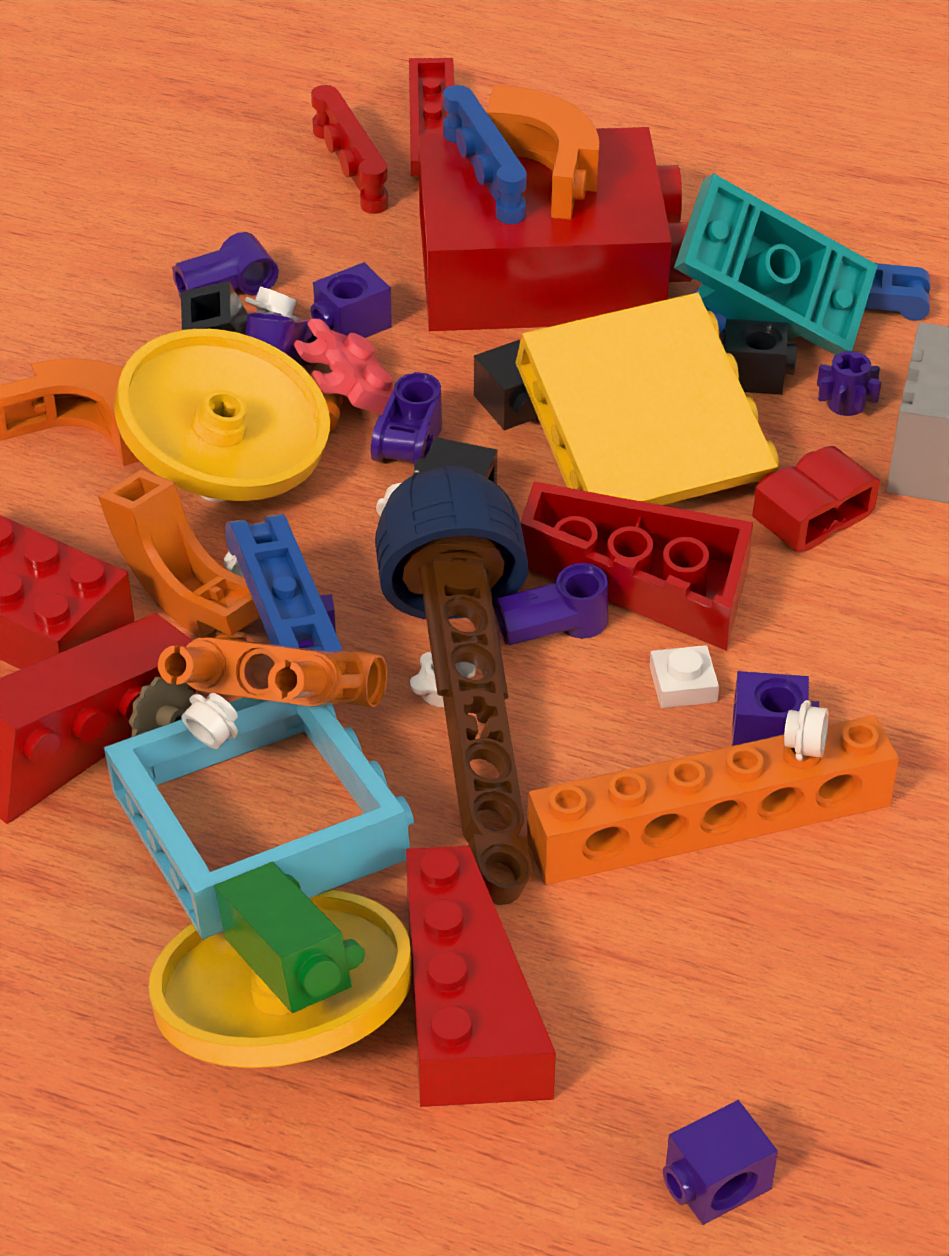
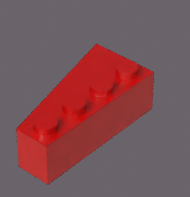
M533 482L520 522L527 554L528 569L557 580L559 573L565 567L577 563L593 564L601 568L607 576L608 602L727 651L749 566L753 522Z
M154 613L0 678V819L9 824L104 758V747L131 738L132 727L129 724V720L133 713V702L140 696L142 687L150 685L155 677H161L158 671V660L161 653L169 646L178 645V647H186L193 640L160 615ZM188 685V689L193 690L196 694V689Z
M470 846L406 849L407 904L413 959L412 984L420 1107L554 1100L556 1052Z

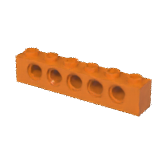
M876 715L828 725L826 745L822 758L804 756L803 761H798L795 748L785 747L784 735L531 790L528 791L527 839L545 885L889 807L893 795L899 756Z

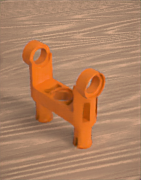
M224 634L217 635L216 637L197 638L186 647H178V645L169 646L164 649L158 660V671L161 677L170 684H174V682H176V685L187 683L192 688L203 692L304 706L352 704L376 707L383 698L387 684V665L384 657L380 654L356 651L313 650L251 642L246 640L247 637ZM263 654L268 655L275 663L270 669L268 675L269 687L266 689L260 687L252 675L255 660Z

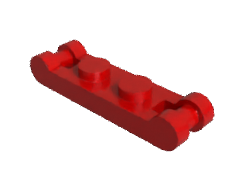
M331 85L315 87L311 91L312 107L317 112L312 119L314 135L325 139L329 152H335L340 159L345 177H351L360 190L361 209L371 214L384 212L388 208V192L383 185L388 179L387 163L338 89Z

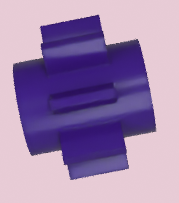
M845 351L834 355L832 366L824 364L819 366L817 386L819 387L818 400L827 401L829 409L839 415L853 416L864 412L866 401L871 403H878L882 383L878 380L880 367L871 366L869 358L859 352Z

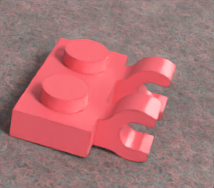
M310 319L307 324L317 339L311 343L296 340L293 345L304 361L323 363L330 366L332 370L330 373L324 374L314 370L311 374L320 390L328 394L337 393L345 395L353 406L380 415L383 414L394 389L392 384L393 378L380 365L374 355L375 349L373 345L356 333H349L347 336L330 330L323 320Z

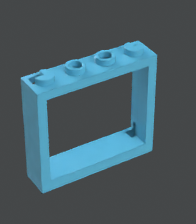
M243 697L229 702L238 714V718L234 721L238 729V735L235 739H226L218 749H213L198 740L187 729L182 720L104 747L114 796L202 940L224 932L214 885L273 861L284 874L293 876L299 882L301 891L308 898L406 861V849H410L408 826L414 824L409 804L402 795L396 797L388 788L382 768L377 761L369 762L366 759L355 732L349 726L346 728L342 727L337 720L333 705L304 706ZM305 732L364 814L210 872L158 790L157 785Z

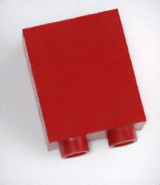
M649 127L596 128L599 136L597 192L585 191L584 200L575 199L571 219L551 218L553 172L538 161L516 156L527 173V186L521 193L526 201V216L522 222L506 224L496 218V200L485 184H479L473 165L467 157L463 158L460 155L457 143L447 141L443 134H418L419 216L429 331L552 327L668 300L669 283L691 282L693 279L674 268L689 222H680L682 213V182L679 165H656Z

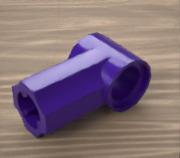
M239 232L230 236L223 242L220 250L176 263V266L172 267L173 279L180 298L182 291L230 281L235 291L241 289L245 294L254 296L257 295L260 286L270 289L277 281L279 274L276 262L252 233Z
M572 564L565 567L559 573L556 583L494 598L495 614L505 645H513L559 632H564L571 637L580 639L591 638L600 634L608 623V581L606 574L601 568L593 564Z

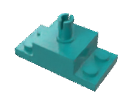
M714 173L702 181L674 266L678 271L702 283L699 295L705 307L728 319L788 323L787 341L801 336L834 355L853 350L878 267L874 262Z

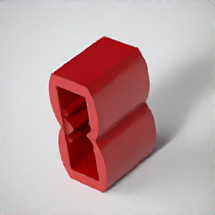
M823 447L815 452L812 451L805 454L799 460L796 467H786L775 473L772 472L765 475L755 489L752 517L796 552L807 551L824 542L836 530L847 529L871 514L876 506L880 480L837 447Z

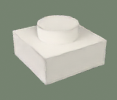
M707 645L650 652L649 667L660 708L718 702L719 684Z

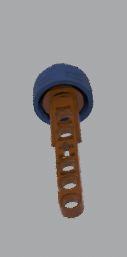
M443 466L442 468L431 469L412 475L391 493L381 513L375 536L379 578L382 593L391 605L403 613L427 620L437 694L443 696L463 836L469 843L468 846L472 850L493 903L505 905L519 898L531 877L532 863L527 837L519 836L524 823V815L505 699L508 698V690L494 612V598L519 591L528 574V560L519 515L506 492L494 482L471 469L458 466ZM467 618L474 624L476 630L473 632L459 631L450 624L448 619ZM458 662L472 663L481 670L483 678L478 680L468 679L457 671L455 664ZM468 713L476 714L478 722L485 723L479 739H475L479 732L475 716L468 715ZM475 759L487 760L496 767L499 777L487 779L477 775L471 768L470 761ZM481 810L497 812L505 819L507 829L496 831L487 828L479 820L478 812ZM491 862L503 863L513 871L516 881L510 884L495 881L487 873L486 864Z

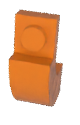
M493 85L486 113L516 156L538 161L553 172L551 218L571 219L575 199L584 200L585 191L597 192L599 136L595 126L580 109L557 96L529 88Z
M90 359L46 360L31 363L33 377L0 385V441L52 427L80 426L95 430L107 437L112 442L123 466L140 462L123 440L115 418V395L123 367Z
M141 469L98 495L109 529L128 566L155 602L177 623L194 635L204 638L216 629L228 635H234L252 626L254 621L260 617L244 577L228 571L216 562L195 536L186 518L175 482Z

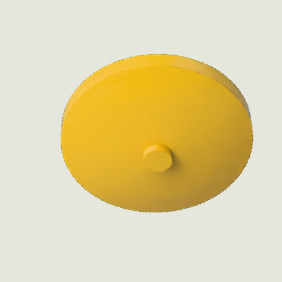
M188 329L171 332L149 341L140 347L126 362L121 372L115 395L114 410L117 427L123 440L135 457L154 474L175 482L177 487L197 495L219 500H260L280 495L295 488L306 480L319 464L330 431V417L326 400L314 379L300 364L264 341L226 330Z
M329 890L309 898L342 932L343 941L347 939L357 941L365 951V958L357 968L349 971L352 988L294 1013L287 1009L225 939L224 932L202 940L194 925L190 924L165 946L157 957L150 973L149 996L157 1026L163 1036L180 1051L202 1061L223 1066L241 1068L284 1066L309 1061L341 1050L369 1035L384 1024L401 1006L410 990L413 981V959L410 940L403 923L385 906L357 894Z

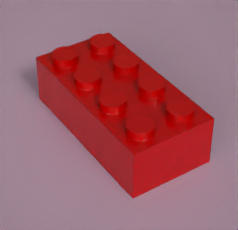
M0 515V660L16 668L23 669L135 621L129 574L127 571Z

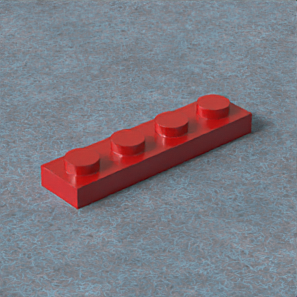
M409 58L411 176H419L418 134H443V121L448 116V112L443 107V91L447 87L454 85L453 58Z

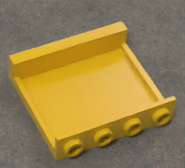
M699 292L522 333L515 363L567 488L666 505L752 482L756 488L759 481L765 475L772 472L775 473L778 470L779 459L776 448L770 440L765 439L758 424L756 404L750 396L746 397L738 380L737 363L732 354H726L719 338L717 319L712 311L706 310Z

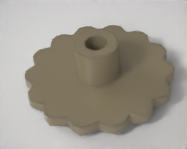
M155 677L150 685L142 687L140 696L133 702V713L129 720V724L132 727L131 737L182 720L181 716L192 705L189 698L195 694L194 691L188 689L187 683L176 685V682H174V684H170L162 677Z

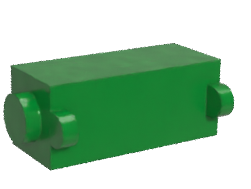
M273 861L214 885L225 939L291 1013L352 988L349 971L357 968L365 958L364 949L353 939L343 941L342 932L301 891L299 882L293 876L284 874Z

